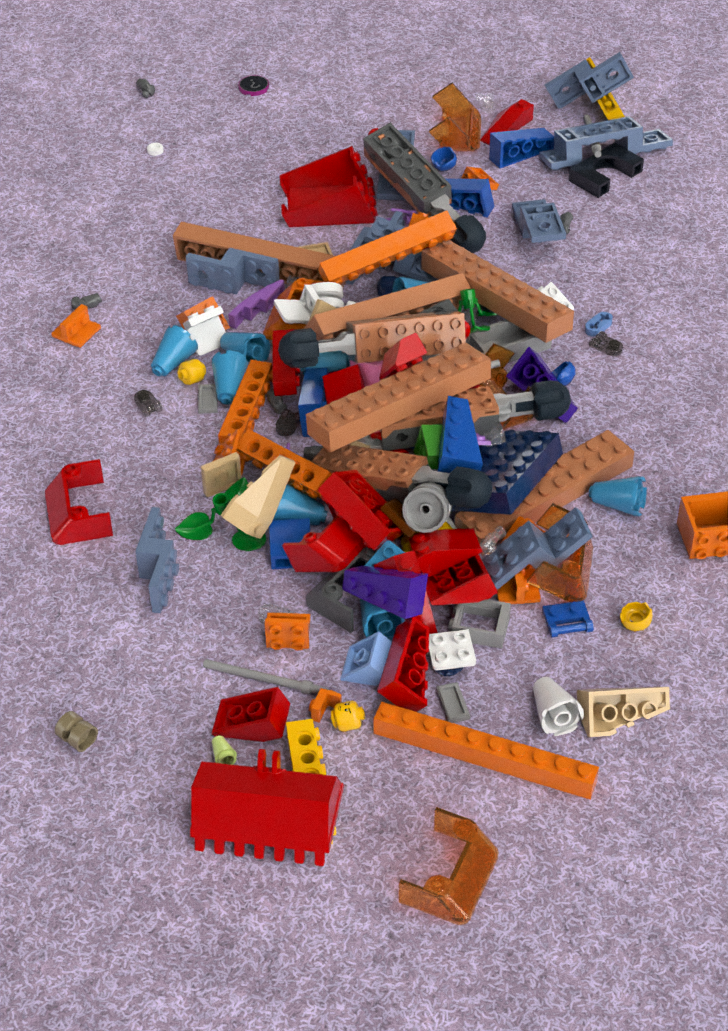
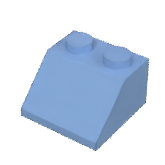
M377 632L349 646L340 680L373 686L378 685L392 641L382 633Z

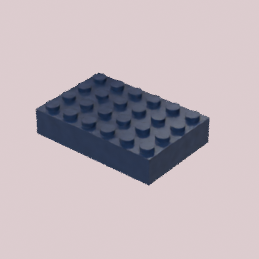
M511 429L507 431L499 430V434L485 436V439L491 441V445H479L483 462L481 471L485 472L492 481L491 497L486 504L479 508L472 509L452 505L451 511L511 515L563 455L559 433H551L550 431L533 432L532 430L515 431Z

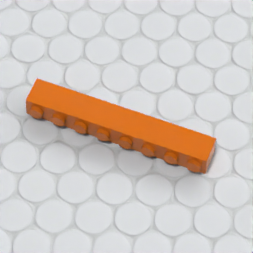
M444 211L320 263L318 271L324 282L342 285L347 280L353 281L357 279L361 274H370L380 266L382 268L386 267L392 261H401L409 254H417L426 247L432 248L440 241H448L454 237L457 228L448 211Z

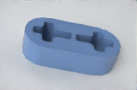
M600 312L586 323L585 333L593 337L600 335L612 325V314Z

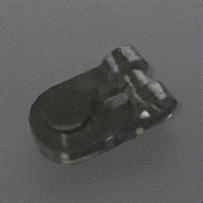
M604 331L598 332L595 336L596 338L589 342L591 348L609 356H619L623 352V344L618 340L608 337Z
M140 390L135 393L134 402L144 417L150 416L152 412L156 411L158 413L163 410L160 401L150 391Z
M289 409L283 410L276 422V432L278 435L286 437L295 432L298 425L301 424L299 412L293 413Z

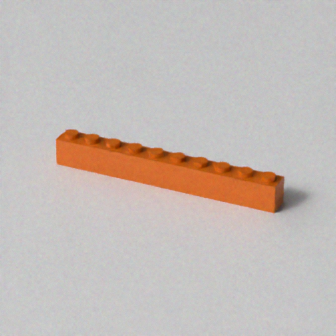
M381 702L373 718L374 734L591 800L597 783L598 766L385 702Z

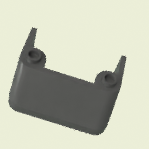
M365 547L345 569L338 572H330L306 595L307 606L352 633L354 631L353 609L339 602L343 596L344 571L358 566H365L379 549L373 550Z

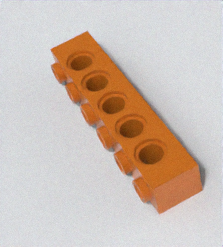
M250 360L218 434L219 444H222L229 433L232 434L236 429L241 431L239 440L247 429L254 430V420L259 418L260 406H264L265 394L270 390V382H273L272 363Z
M247 429L237 445L240 458L246 462L252 461V464L259 469L266 468L279 455L295 461V465L288 483L291 482L292 486L301 492L305 490L313 499L317 497L322 499L321 494L317 490L330 477L331 473Z

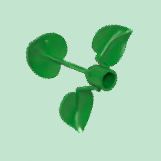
M475 289L460 290L461 300H459L458 311L461 312L462 305H464V309H469L472 323L470 334L489 331L490 326H475L473 308L476 305L479 312L477 316L499 315L493 311L486 312L481 310L478 298L475 296Z
M243 477L235 482L225 493H218L213 497L214 508H211V519L205 513L196 512L187 516L175 528V531L181 537L190 540H204L209 537L213 532L210 524L214 523L215 514L217 513L221 516L231 499L237 494L240 496L248 489L246 478ZM237 528L238 532L232 537L233 545L242 551L257 550L266 543L265 533L259 539L244 533L239 528Z

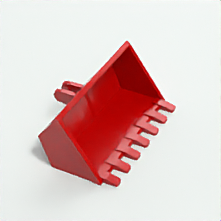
M259 749L257 766L253 765V767L201 761L191 786L190 837L195 838L196 851L203 852L205 849V839L214 840V852L216 854L224 853L225 841L234 842L235 856L242 857L245 853V844H253L254 857L256 859H263L265 846L274 847L275 861L282 862L284 860L285 848L295 849L294 862L297 864L304 863L305 851L315 852V865L324 866L325 854L330 852L344 790V783L340 782L337 776L281 769L280 751L276 750L272 754V767H266V749Z

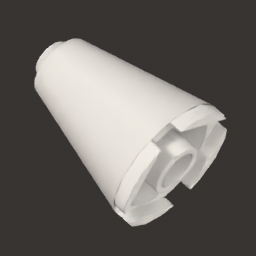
M550 677L538 679L533 685V691L542 729L547 734L554 733V736L574 731L578 727L577 723L580 718L582 720L584 717V710L581 704Z

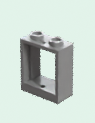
M487 599L477 603L454 604L453 615L455 618L450 619L449 631L469 629L473 644L503 648L510 619L511 603ZM464 613L497 618L496 631L461 626Z

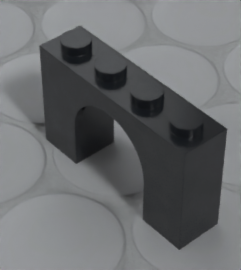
M614 142L601 150L600 157H595L594 154L570 168L569 181L599 198L609 192L610 178L596 170L612 168L632 178L643 171L644 159Z

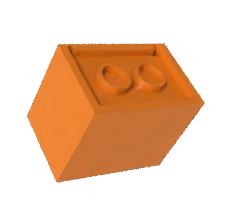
M728 491L681 497L677 526L689 559H704L711 556L724 557L728 555Z

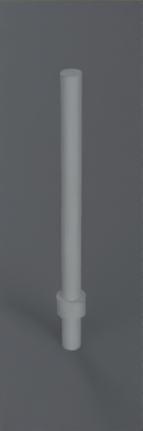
M586 114L584 116L585 124H591L590 116ZM591 143V150L595 157H600V143Z
M205 659L203 663L204 668L301 690V693L308 695L311 693L318 694L320 688L329 690L327 687L314 685L313 682L307 680L303 682L208 659Z

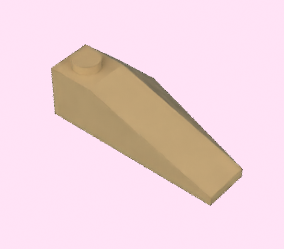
M279 455L262 471L260 478L254 483L251 481L246 485L248 487L247 490L240 496L237 494L231 499L221 514L222 518L244 533L261 539L273 521L295 461Z
M669 687L577 690V701L584 710V717L581 722L588 737L611 736L617 733L616 728L623 725L629 728L634 725V720L641 717L649 719L670 709Z

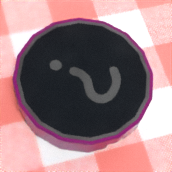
M259 75L246 76L239 81V91L244 95L259 96L267 92L269 81Z

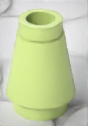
M223 736L214 737L211 743L215 762L234 765L237 757L236 751Z

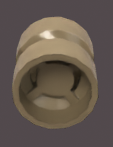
M69 711L58 720L55 726V734L63 741L68 742L78 752H84L97 739L98 729L74 711Z

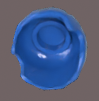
M442 147L433 152L431 160L437 170L448 171L456 165L457 157L451 147Z
M565 361L554 369L552 373L559 383L567 386L572 382L576 368L570 361Z

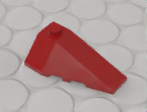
M523 99L510 105L498 113L480 141L490 146V133L520 129L533 120L534 105Z
M414 550L392 556L374 564V567L385 570L395 569L401 572L421 573ZM425 592L423 613L414 617L429 627V634L438 633L428 596Z

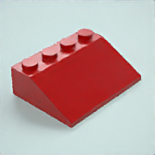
M357 470L333 472L317 490L321 494L322 500L332 505L336 515L349 523L351 531L359 534L364 539L363 543L369 549L377 550L386 541L392 542L404 534L381 511L380 508L387 501Z
M479 554L428 577L426 593L432 605L477 603L490 599L498 593Z

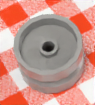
M433 482L422 483L416 486L405 498L402 507L403 517L407 524L414 530L422 533L433 532L439 529L450 516L452 505H450L446 497L445 488Z

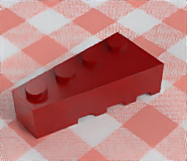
M295 329L272 331L273 389L275 396L297 395V387H301L300 375H298L300 368H292L286 365L281 360L278 352L279 342L282 337Z
M411 617L396 627L377 689L378 693L396 706L415 712L427 706L425 691L428 689V681L425 680V671L428 670L426 653L429 652V627L417 618Z

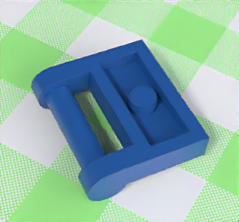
M584 600L542 607L551 638L558 637L559 634L594 631L593 621L589 617ZM583 621L582 623H575V624L557 626V625H559V624H566V623H573V622Z

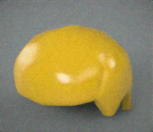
M646 602L628 603L621 610V623L628 630L634 632L642 631L649 627L652 622V608Z

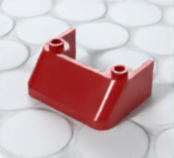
M100 459L64 466L45 489L50 533L55 544L64 545L113 536L109 512L89 515L86 507H71L68 489L104 483Z
M327 504L333 516V520L321 533L309 532L304 535L299 543H283L282 546L295 572L341 571L366 546L363 543L364 539L359 534L351 531L349 523L336 515L335 509L331 504Z

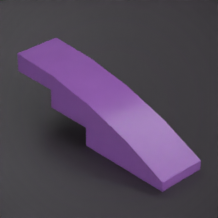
M281 279L262 288L241 302L228 314L229 326L236 329L244 319L252 321L260 311L267 313L273 307L274 300L285 290L284 280Z

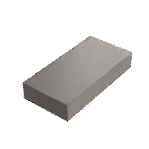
M215 384L198 385L199 414L218 413Z
M458 682L436 686L447 721L456 723L470 720V714Z

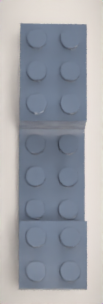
M628 116L555 130L554 149L539 152V158L551 170H560L562 167H573L582 162V145L588 146L591 143H604L607 140L614 139L618 145L637 154L639 152H651L654 149H666L669 146H673V139L660 129L643 132V126Z

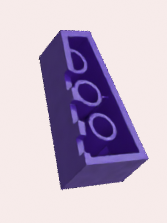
M530 347L526 349L506 375L508 379L525 392H529L530 387L536 382L558 381L541 356ZM572 399L566 413L558 417L565 423L569 421L578 409Z
M358 566L344 571L342 589L403 619H408L423 613L428 574Z

